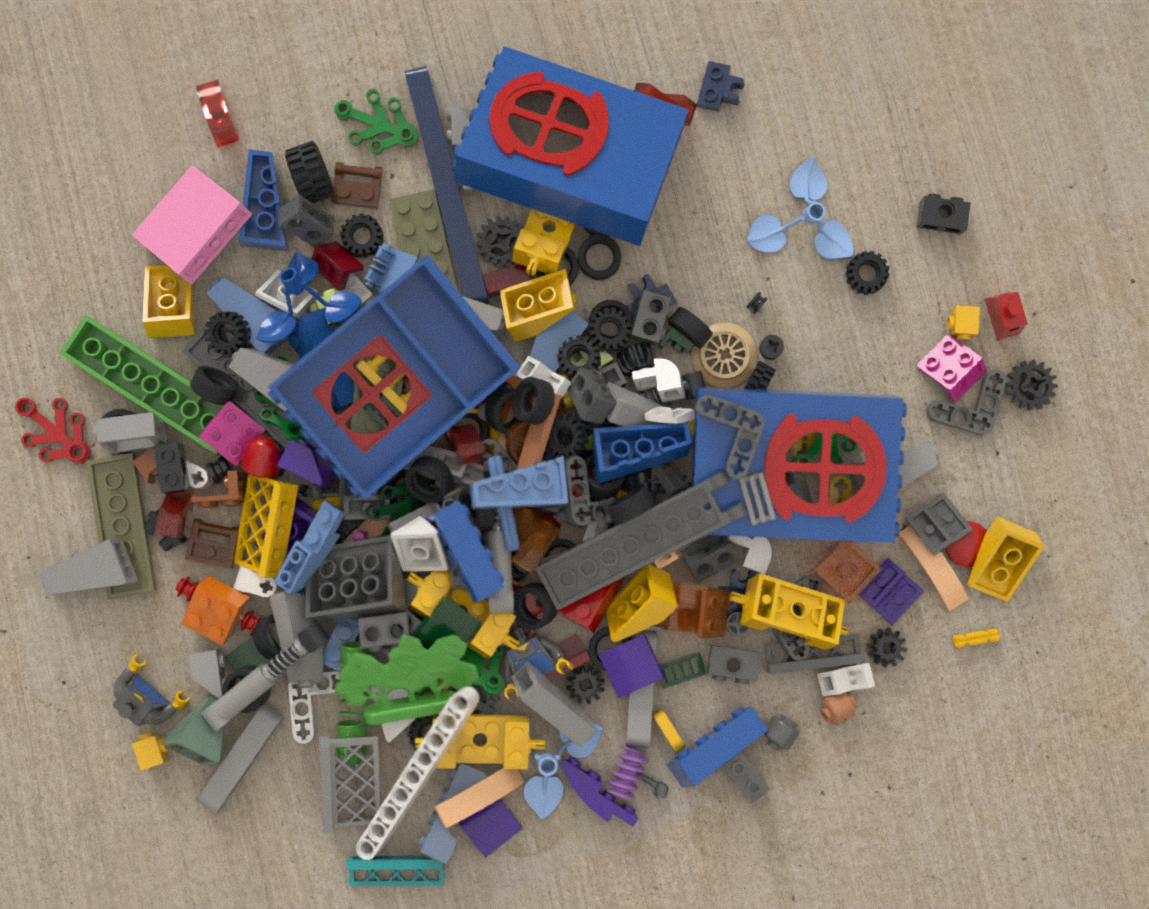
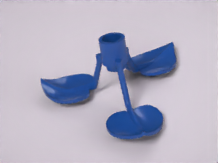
M295 252L288 267L279 275V280L285 287L283 293L286 297L288 312L278 310L269 314L262 322L259 333L255 338L261 342L274 343L290 336L297 325L295 318L291 317L293 309L290 294L300 295L304 289L327 307L324 316L331 323H341L349 319L358 311L362 301L358 295L352 292L341 291L335 293L331 297L330 302H326L307 285L318 275L319 265L313 259Z

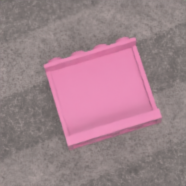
M192 165L132 236L192 285L251 217L252 213L241 202Z

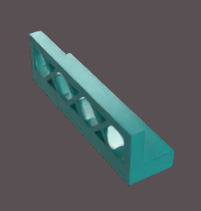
M350 856L347 859L349 886H444V865L426 856H374L370 860H364L359 856ZM426 869H439V880H430L423 872ZM355 870H368L371 873L365 880H355ZM378 870H391L394 875L389 880H382L376 872ZM402 870H415L418 874L412 880H406L400 872ZM419 876H421L424 880H416V879H417Z

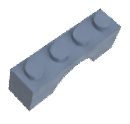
M461 763L459 768H453L448 779L452 781L449 790L444 788L438 802L441 803L453 795L459 794L485 779L487 774ZM434 811L428 823L432 825L429 834H423L418 847L422 848L420 854L443 865H447L457 841L451 835L449 828H444L437 812Z

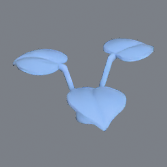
M812 158L801 164L794 171L789 182L792 195L796 198H804V202L809 205L803 209L800 218L781 227L780 221L775 216L768 214L758 217L751 225L747 237L748 244L755 250L765 253L780 250L787 241L782 231L801 221H805L808 224L818 223L817 229L820 233L814 238V246L820 256L826 259H838L853 255L851 238L842 224L830 220L822 228L826 210L816 200L822 198L826 193L827 180L815 158Z
M595 722L593 724L597 731L581 747L560 732V738L564 744L560 746L555 755L550 752H544L540 755L535 749H531V753L537 759L538 768L543 777L536 775L526 782L524 797L529 806L541 819H544L554 811L563 796V784L560 778L551 776L558 768L556 760L560 759V755L566 747L568 753L575 758H585L592 754L603 731L602 727ZM529 724V734H531V726H530V724Z

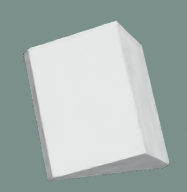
M277 270L256 291L255 296L277 310L288 312L286 297L283 293L285 287L279 280V275L282 271ZM310 287L314 292L318 293V290ZM304 289L300 295L290 294L293 309L291 317L299 321L308 312L309 306L315 297Z
M419 516L391 533L403 572L449 569L439 533L423 517Z

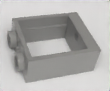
M153 412L96 419V427L93 430L95 441L111 453L152 449L156 445L168 444L167 424Z

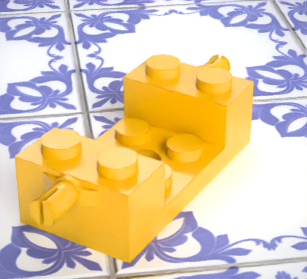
M531 209L525 227L521 229L514 246L512 262L527 266L526 272L530 274L531 271V275H535L536 270L547 274L557 272L576 224ZM552 225L555 231L546 232L543 226Z
M446 570L431 571L424 579L413 572L410 573L407 581L418 587L417 594L408 606L410 610L423 618L430 616L442 596L448 597L458 606L465 608L470 615L482 623L467 644L470 649L488 659L502 643L513 650L517 648L520 642L508 635L510 626L516 618L514 614H490L489 602L483 599L480 602L474 603L468 591L454 589L450 574Z
M761 573L748 580L744 595L734 591L730 594L729 601L742 604L741 625L760 631L771 627L805 638L804 644L822 650H828L839 645L840 635L847 636L848 634L847 630L849 628L841 625L845 604L844 599ZM794 604L801 608L800 616L793 612Z
M440 714L433 715V724ZM471 714L436 768H456V763L503 764L504 769H528V756L531 749L545 750V739H531L528 715ZM449 715L450 720L455 723L454 718ZM482 733L486 735L487 740L484 744L479 745L473 741L474 736ZM438 734V738L443 741L442 737ZM415 737V748H419L424 738Z

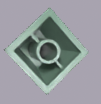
M212 694L207 698H203L164 738L161 745L201 765L218 764L221 756L224 726L215 732L200 713L219 698Z

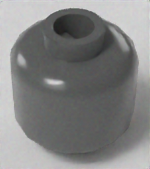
M784 715L773 717L767 726L768 731L764 733V736L768 739L766 744L776 751H779L780 748L789 750L799 736L798 724Z

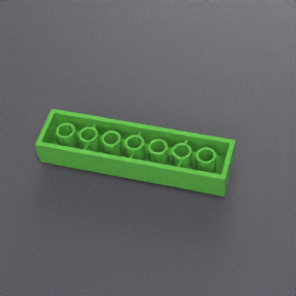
M85 315L60 352V355L147 411L155 413L163 421L214 454L222 456L201 440L199 435L223 406L201 398L190 387L191 381L96 320Z

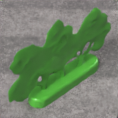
M404 634L398 642L399 646L393 648L388 654L390 662L383 665L370 655L354 653L348 660L347 665L339 673L340 682L335 685V693L344 696L347 704L353 708L364 705L369 698L379 701L366 706L363 711L365 722L369 725H377L440 714L449 699L455 694L454 691L442 690L446 686H452L458 690L464 687H471L474 681L479 680V675L475 665L460 661L468 645L461 641L459 637L451 635L437 639L435 644L427 650L423 648L419 639ZM441 678L443 683L438 686V679ZM375 686L378 688L382 696H379V693L374 695L369 690V687ZM427 686L434 692L417 696L414 694L416 691ZM386 687L389 688L387 693H385L383 690ZM401 688L408 692V697L394 700L388 699L390 692L395 689ZM363 692H367L369 696L365 697Z

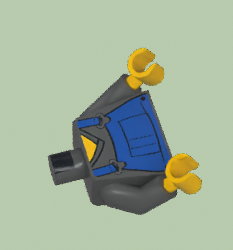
M521 626L509 632V635L520 643L515 650L507 647L506 654L503 656L502 676L506 687L504 695L508 701H510L509 695L511 692H516L517 698H520L511 676L527 660L543 675L555 669L562 675H565L563 666L566 664L569 669L573 670V665L565 660L566 657L559 645L545 636L539 637L537 633L526 637Z
M135 654L128 663L129 668H125L114 682L113 692L114 697L117 699L113 703V707L118 710L122 718L129 719L136 726L144 724L161 725L177 712L176 709L186 708L190 697L186 700H181L180 698L184 691H178L173 703L170 704L171 702L138 674H134V672H139L146 663V659L142 664L136 663L135 658L138 654Z

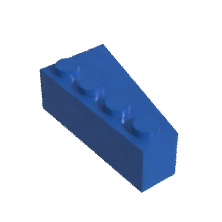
M249 149L243 205L252 215L240 228L239 243L245 247L287 251L284 228L279 225L281 205L273 153Z
M326 307L302 316L297 322L295 330L288 336L290 346L295 349L300 359L335 331L334 326L329 327L324 316ZM346 372L339 374L332 388L331 405L335 414L352 405L354 381Z
M689 422L594 428L592 449L597 484L688 456L692 445Z
M457 501L425 519L431 525H435L442 545L448 547L447 557L455 568H460L461 571L458 572V575L474 603L480 602L505 588L502 584L504 578L499 569L495 570L492 565L493 557L487 547L484 548L479 539L482 537L478 528L470 523L468 519L470 513L467 507Z
M741 706L731 713L732 717L726 722L722 720L713 727L714 730L700 736L694 741L695 744L683 749L674 759L666 763L682 787L696 786L768 731L753 707L743 708Z

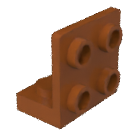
M227 471L228 477L224 479L225 490L228 491V495L191 497V502L198 503V507L218 508V503H222V506L227 507L241 506V502H244L247 474L240 471Z
M700 586L695 633L698 634V638L724 637L727 629L726 613L730 604L729 590Z

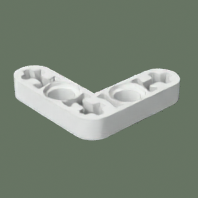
M323 672V676L327 677L330 682L329 687L325 690L320 689L317 683L313 684L312 688H302V696L307 694V698L295 700L294 696H299V689L294 688V683H289L292 732L294 739L298 743H308L315 737L316 728L312 695L335 693V681L332 675L336 674L335 679H340V672ZM300 702H304L308 706V713L304 716L296 712V706ZM309 718L310 722H305V729L310 730V734L304 739L303 735L298 734V731L302 730V722L297 724V720Z

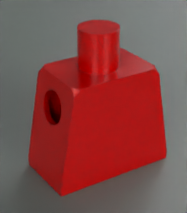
M1007 292L985 298L996 339L1001 340L1019 335L1027 325L1019 293Z

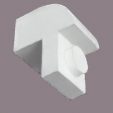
M530 356L526 358L521 368L515 374L521 380L532 376L550 382L554 388V393L561 395V398L565 395L571 384L569 380L554 373L543 363Z
M654 359L655 367H645L632 372L633 381L638 391L657 387L662 402L685 398L684 384L678 368L669 360Z
M727 536L730 542L747 548L741 566L765 575L772 556L771 545L766 537Z
M869 663L844 665L817 673L823 696L839 695L851 690L867 689L875 686Z

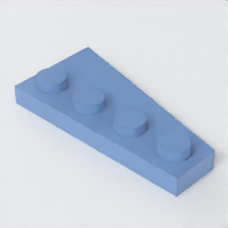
M563 456L527 468L514 470L510 473L480 480L470 485L473 509L568 504Z

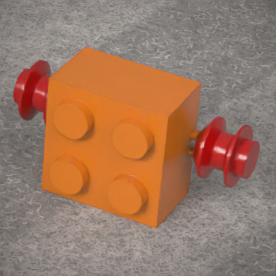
M209 575L202 582L197 581L194 584L190 582V576L186 579H180L175 589L178 591L177 597L185 595L187 596L186 602H190L181 622L182 625L222 646L234 635L239 622L241 631L247 628L251 630L250 636H253L255 626L263 619V615L258 618L255 617L254 610L246 614L243 613L249 601V596Z

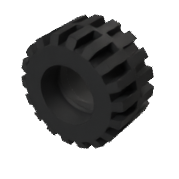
M313 141L287 149L285 158L298 194L312 203L332 197L334 189L318 146Z

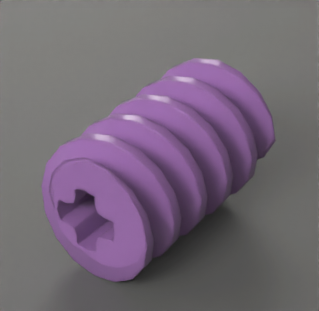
M622 745L627 754H619L623 763H615V766L620 771L611 773L616 778V781L609 780L608 783L613 789L606 790L619 797L632 800L635 796L630 790L636 791L638 789V786L633 781L639 782L642 779L637 772H645V768L640 764H647L649 760L644 756L646 755L645 753Z

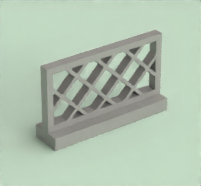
M319 736L324 833L333 832V828L369 825L374 817H365L361 812L369 806L375 810L376 815L380 809L378 736L330 740L329 736ZM373 744V750L367 756L358 751L362 745ZM345 746L350 751L341 758L335 753L334 747ZM353 754L362 759L355 768L346 762ZM366 764L374 769L368 777L359 772ZM342 765L351 771L344 779H341L335 773ZM354 775L363 781L356 789L347 783ZM367 785L375 790L368 799L360 793ZM342 787L351 792L345 800L336 795ZM355 796L364 802L357 810L348 804ZM343 808L352 813L348 819H337V814Z

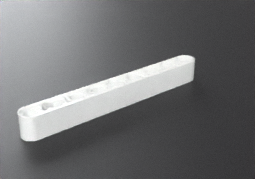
M464 687L449 699L358 841L356 852L360 858L370 860L386 846L477 706L479 695L474 688ZM461 697L466 699L467 704L462 701ZM449 715L454 718L455 723L450 720ZM438 734L442 737L443 741L438 738Z

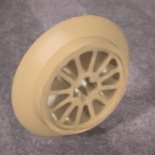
M720 322L708 326L713 332L710 339L702 348L693 346L691 349V362L695 372L702 371L705 383L716 388H733L741 385L749 379L757 365L758 352L755 341L744 328L733 323ZM721 336H728L726 345L723 344ZM718 337L720 347L712 339ZM730 338H735L737 341L732 346H729ZM710 343L716 350L706 348L707 344ZM737 343H740L743 347L737 350H733ZM727 349L729 351L728 355L731 358H726L723 361L720 359L721 354H719V351L723 352ZM705 352L712 353L715 356L706 358ZM744 352V358L734 354ZM733 359L743 361L742 366H739ZM717 360L712 367H709L707 361ZM718 363L721 364L719 373L713 370ZM729 363H731L737 369V371L732 372ZM724 365L727 367L728 374H722Z

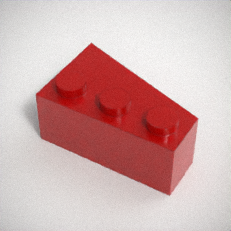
M626 576L557 610V614L595 633Z

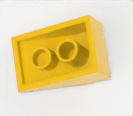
M168 265L145 266L142 322L148 338L195 335L194 283L192 285Z
M566 269L500 290L506 329L515 342L539 335L574 310Z
M997 516L984 535L967 585L1008 602L1044 549V543L1036 532Z
M648 564L614 597L606 611L611 641L618 642L663 622L674 612L678 606L670 573Z

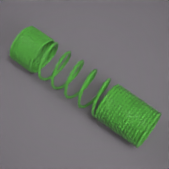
M361 642L342 643L340 666L345 667L354 653L371 656V652H368V648H361ZM346 699L338 701L340 704H347V702H344ZM340 711L337 713L339 716L358 715L364 718V715H362L363 711L359 713ZM344 720L337 723L336 739L367 737L366 722ZM362 745L358 749L363 755L366 754V745ZM345 746L335 747V753L341 758L350 751ZM353 754L346 762L350 765H358L362 759Z

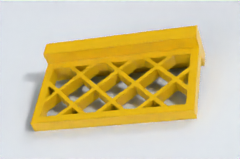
M251 474L248 475L233 563L258 573V576L263 578L277 577L286 558L299 485L285 483L270 477L257 478ZM256 479L259 481L261 486V489L258 492L255 488ZM272 486H274V488H273V493H272V495H271V492H270L269 489H270ZM263 494L267 501L264 506H262L260 497ZM253 503L255 504V507L257 509V512L254 515L251 511ZM270 508V510H269V516H268V518H267V515H266L265 512ZM259 517L263 524L260 529H258L256 520ZM249 526L251 527L253 532V535L250 538L247 534ZM266 531V533H265V539H264V541H263V538H262L261 535ZM255 540L259 547V549L256 552L254 551L253 546L251 544ZM244 549L247 550L249 555L247 560H243ZM262 554V556H261V561H260V564H259V561H258L257 558Z

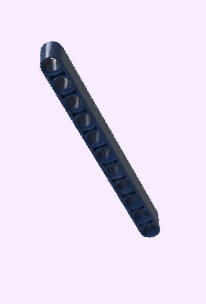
M427 65L404 71L463 296L489 304L458 183L454 182L455 172L452 171L453 164Z

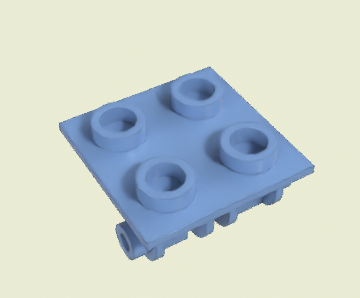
M383 243L382 246L378 247L379 249L376 257L379 259L373 258L372 260L377 263L376 266L371 264L369 266L374 270L369 269L366 277H364V285L381 293L415 265L418 257L391 248L392 246Z

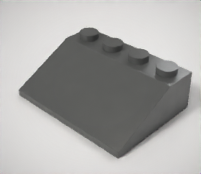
M391 535L334 545L319 568L306 581L305 618L312 622L317 619L321 625L405 612V587Z

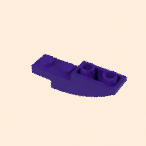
M571 756L568 759L562 757L560 763L568 781L589 808L607 822L614 814L634 827L638 816L635 814L636 810L627 803H624L623 806L615 801L616 797L606 790L603 793L600 792L603 782L600 780L601 776L591 769L587 772L580 768L581 763Z

